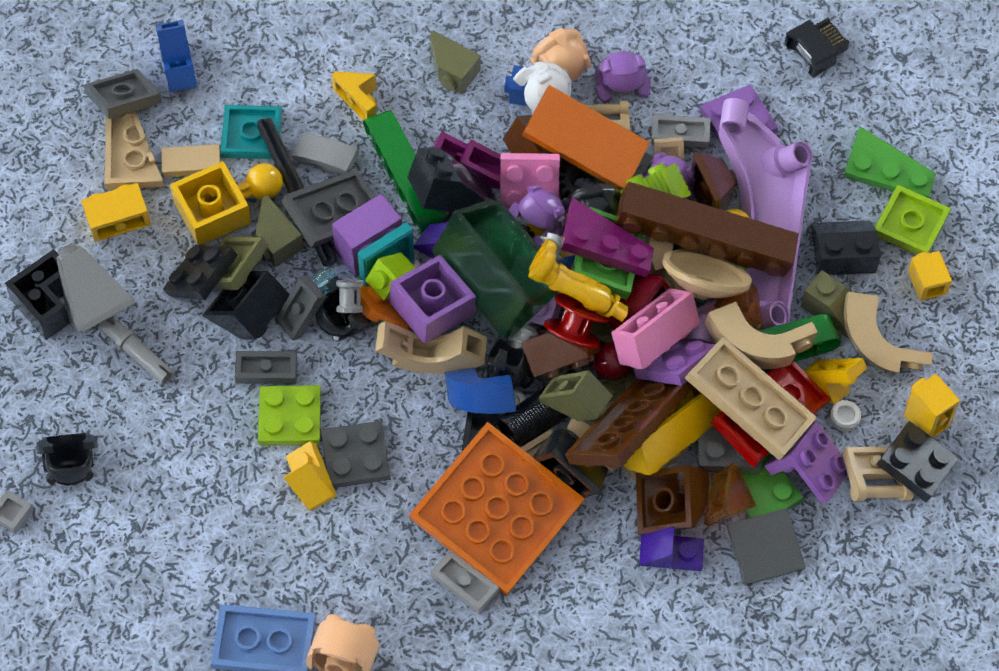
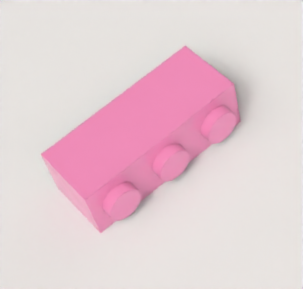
M669 288L612 331L619 363L634 367L635 369H644L699 326L700 320L693 293Z

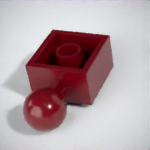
M635 274L628 299L620 298V302L628 306L626 318L621 322L611 316V321L608 322L613 331L668 290L670 287L662 276L648 274L646 278ZM614 342L603 344L600 352L595 354L593 360L596 373L607 381L621 380L631 369L630 366L619 363Z

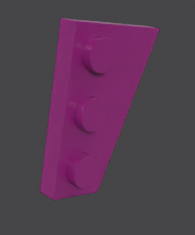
M572 199L568 209L560 250L646 278L650 272L654 248L578 200Z

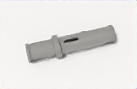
M114 316L108 318L109 322L106 319L99 323L98 329L116 343V348L120 352L125 351L153 376L160 385L164 386L167 383L164 379L170 381L174 377L175 371L136 338L137 334L133 330H127Z

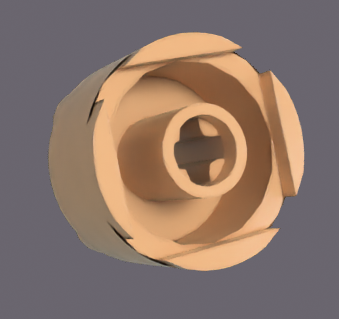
M327 615L326 620L319 624L306 658L307 667L311 671L313 666L319 671H371L379 649V642L374 636L376 630L368 624L361 623L356 625L344 621L340 616Z

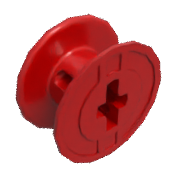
M556 294L554 296L555 301L566 310L561 320L548 318L544 320V326L550 332L568 342L587 348H598L601 345L600 340L589 331L594 321L607 323L611 321V316L609 318L603 317L594 311L587 310L581 302L566 294Z

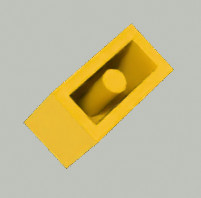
M138 183L122 185L115 190L102 194L96 193L81 200L94 242L151 225Z
M937 374L928 379L923 377L911 387V394L906 401L907 406L903 416L934 438L951 426L960 399Z

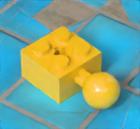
M224 161L171 183L170 188L174 204L197 245H204L251 224L249 206L246 199L254 197L262 200L266 195L270 199L275 198L282 189L283 178L275 166L261 163L249 170L246 181L236 184Z

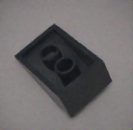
M418 147L407 178L423 209L504 220L505 213L489 184L445 151L435 147L429 149Z

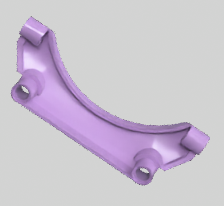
M739 98L724 100L719 126V138L737 179L742 211L750 219L799 233L795 260L785 277L771 276L764 271L751 267L748 268L746 272L752 278L749 290L740 295L727 298H712L704 305L698 307L697 312L700 325L693 329L686 337L688 341L714 343L704 324L708 313L733 302H737L746 321L757 331L789 323L790 309L813 153L810 146L803 141H798L788 146L780 144L781 139L755 115L749 113L748 102Z

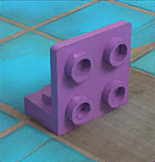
M814 421L780 461L772 455L764 466L771 476L781 471L788 473L796 469L822 504L827 503L847 476L842 454L817 421Z

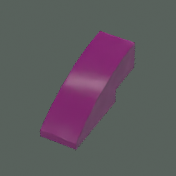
M441 131L432 147L439 148L448 153L489 184L490 187L500 189L501 154L473 140L466 144Z

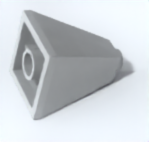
M73 242L58 250L60 255L56 258L69 323L73 329L84 332L135 304L133 297L83 247L76 246Z

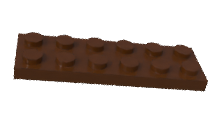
M635 379L606 412L565 453L568 463L585 467L594 465L609 466L610 468L622 467L648 437L657 430L658 426L672 413L679 403L687 397L694 386L688 381L680 386Z

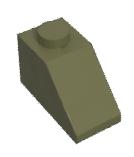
M433 30L430 33V49L438 81L445 89L449 91L455 90L463 94L481 71V55Z
M268 195L264 196L261 201L255 234L256 237H263L269 244L263 253L262 260L264 262L269 260L274 267H277L303 249L302 234Z
M821 270L804 290L801 307L814 316L829 314L837 331L849 339L845 329L843 312L845 294L850 291L847 286Z
M590 371L554 376L538 400L542 404L577 421L596 420L606 412V405L613 395Z

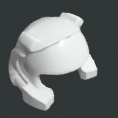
M536 62L535 65L529 68L523 67L513 78L519 86H525V101L532 114L548 85L571 96L572 81L567 71L554 63Z

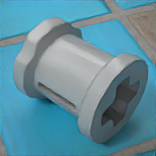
M337 280L336 286L339 287L337 312H362L360 287L363 286V280Z

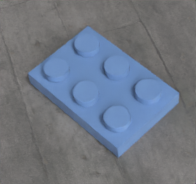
M220 604L211 660L212 669L230 671H309L306 665V658L313 642L316 614Z

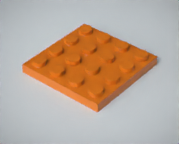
M487 422L412 510L408 518L449 551H452L499 586V591L507 596L582 505L585 498Z

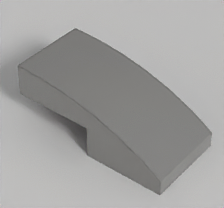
M302 133L291 156L294 161L299 163L320 165L325 172L344 174L351 171L360 152L353 146L331 138Z

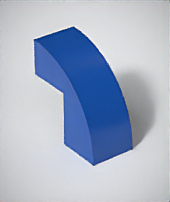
M178 20L155 25L169 93L196 88L197 82L184 21Z
M475 368L444 372L448 401L455 408L484 414L516 412L513 383L510 375L478 379Z

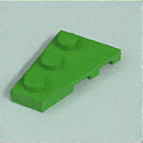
M859 126L843 177L894 192L897 185H900L929 198L936 173Z
M768 454L761 460L760 473H733L748 518L785 508L789 510L803 501L804 497L784 471L771 476L764 467L771 458V454Z

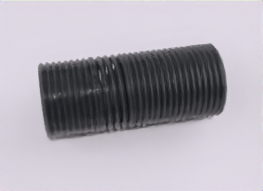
M569 369L568 371H566V373H564V374H562V375L571 374V373H577V372L574 371V370ZM548 384L540 388L532 396L527 397L520 404L515 405L516 412L505 413L497 418V425L501 433L520 448L568 417L542 404L538 400Z

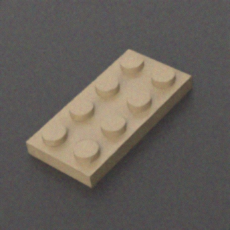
M724 337L713 346L685 377L690 384L779 461L817 418Z

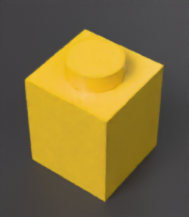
M940 251L932 253L921 252L911 258L908 274L919 301L948 294L952 279Z

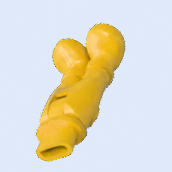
M548 238L536 253L529 267L528 277L536 282L548 285V288L553 291L561 292L578 300L589 311H594L607 318L613 316L622 322L628 314V306L620 302V296L617 294L612 295L610 288L601 282L572 271L561 262L557 264L555 255L557 245Z

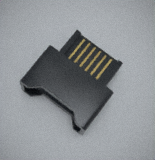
M828 17L817 24L808 20L786 32L784 45L787 49L798 52L809 65L808 73L813 78L836 64L837 56L848 50L849 41L841 35Z

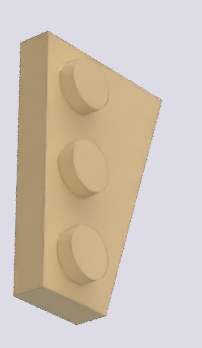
M136 111L127 113L120 118L108 119L106 117V190H113L122 185L138 183L139 188L164 187L163 179L157 168Z

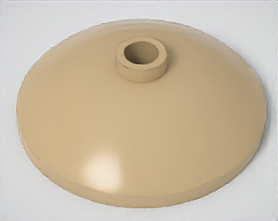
M672 250L665 253L662 264L666 272L679 286L692 292L695 298L707 300L708 298L721 299L740 295L749 290L752 283L751 276L739 266L724 259L712 258L702 252Z

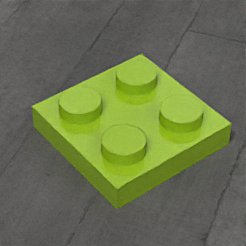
M897 185L875 226L878 238L916 255L921 252L930 253L950 214L951 208Z
M321 385L260 386L259 446L305 445L309 441L320 445Z

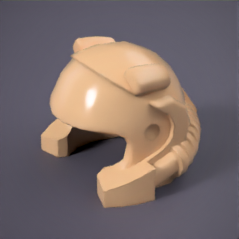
M562 28L549 33L547 37L540 41L533 50V57L530 58L532 65H535L536 62H550L560 66L567 71L571 81L578 79L583 74L585 68H590L591 60L587 47L581 39V33L576 29Z

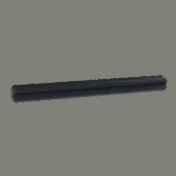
M270 117L260 119L257 122V128L276 168L282 175L288 193L303 189V183ZM331 242L314 247L323 266L327 267L337 262V255Z

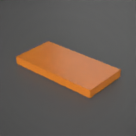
M548 85L522 133V136L554 154H560V157L601 181L611 184L619 191L626 187L625 181L633 177L650 144L649 141L551 85Z

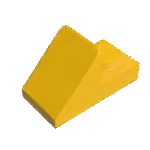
M339 71L331 74L333 90L362 120L377 115V103L370 95V93L377 89L375 74Z
M864 358L822 359L814 361L803 371L831 399L830 403L835 404L849 393V385L856 382L857 377L867 367Z
M309 441L286 456L291 472L284 476L285 481L308 510H315L337 497L316 443Z

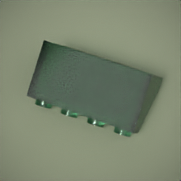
M486 200L454 211L432 250L435 256L441 255L475 294V305L503 339L516 334L558 294V291L549 289L548 285L536 282L528 277L529 267L540 248L510 211L498 201Z

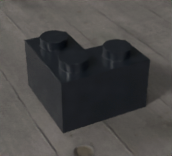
M54 249L5 282L11 301L45 340L70 324L65 305L59 300L63 296V290L56 258L59 254Z

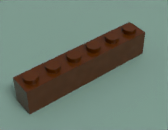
M629 181L620 196L615 224L629 233L646 235L659 242H669L679 245L685 250H695L708 254L715 259H725L745 268L751 267L764 271L771 276L785 277L794 264L799 233Z

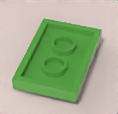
M589 207L598 214L615 223V215H612L610 213L601 211L593 207ZM631 233L632 235L636 236L637 238L643 241L644 235L639 233ZM578 255L575 257L572 271L601 282L610 288L612 295L617 294L620 298L627 300L631 293L635 276L633 273Z

